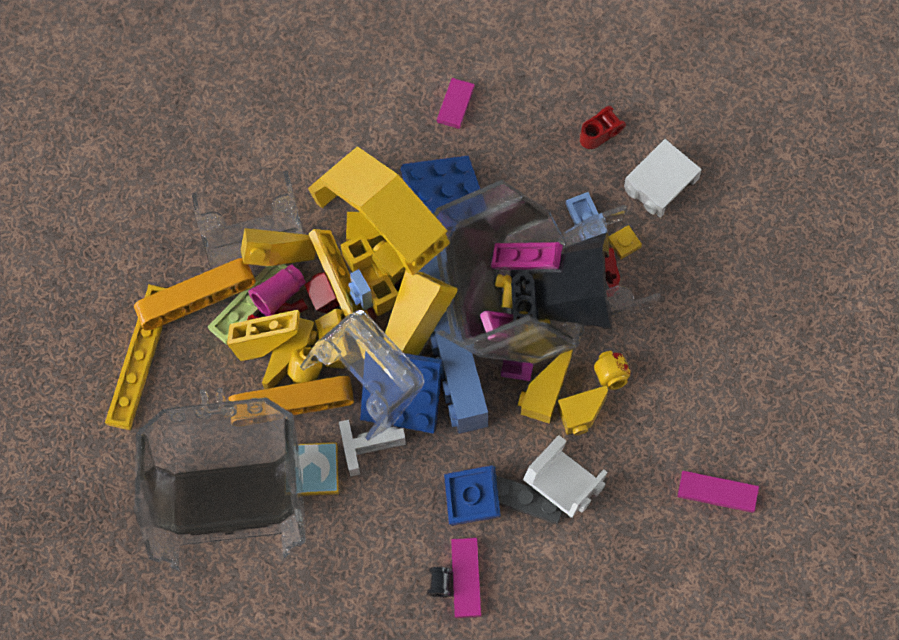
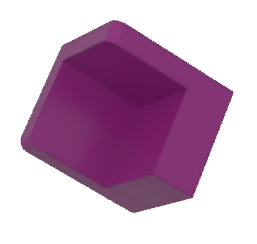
M506 345L501 377L531 381L536 349Z

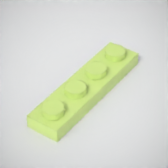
M286 264L266 266L255 277V285L241 292L209 324L208 329L227 345L230 324L247 321L250 315L256 316L260 312L251 300L248 291L288 266Z

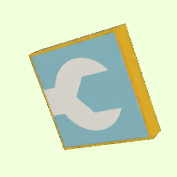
M337 442L286 445L287 496L339 494Z

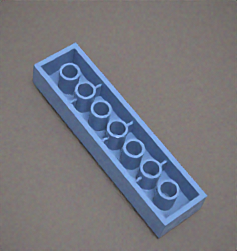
M443 249L419 271L425 272L454 287ZM455 295L432 332L430 345L433 357L442 360L441 380H445L442 381L445 403H451V405H448L452 427L457 426L458 433L460 434L488 427V410L457 295Z

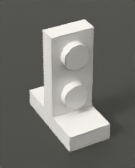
M349 420L339 422L350 477L360 475L356 455L406 445L403 428L389 427L378 434L366 432L359 434L358 438L353 439Z

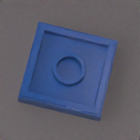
M493 465L444 474L448 520L451 526L501 517L496 469Z

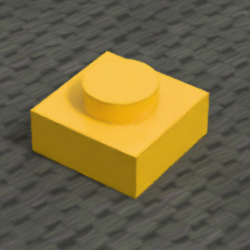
M629 225L608 236L610 245L620 259L642 247V243Z

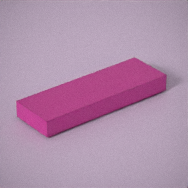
M559 242L495 243L491 267L495 270L559 269L563 245Z
M682 470L677 497L754 513L759 486Z
M477 538L451 539L455 618L481 617Z

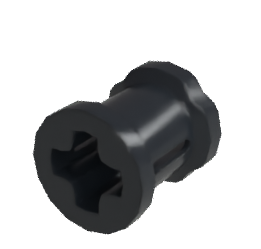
M444 567L429 568L431 584L430 589L427 590V595L442 598L450 597L451 592L448 590L449 576L452 575L453 570Z

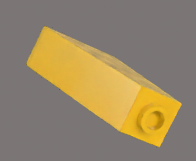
M405 271L380 349L418 356L458 289L425 272L418 271L412 276Z

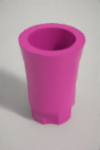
M289 265L248 292L255 306L265 316L274 315L290 297L297 293L306 281L298 268Z

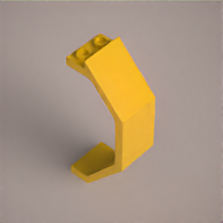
M358 146L308 188L315 202L321 208L325 207L338 195L360 211L393 247L406 271L412 276L450 244L445 234L448 230L403 179Z

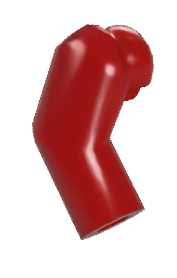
M301 298L292 304L285 302L274 314L298 310L301 313L307 310L308 307Z

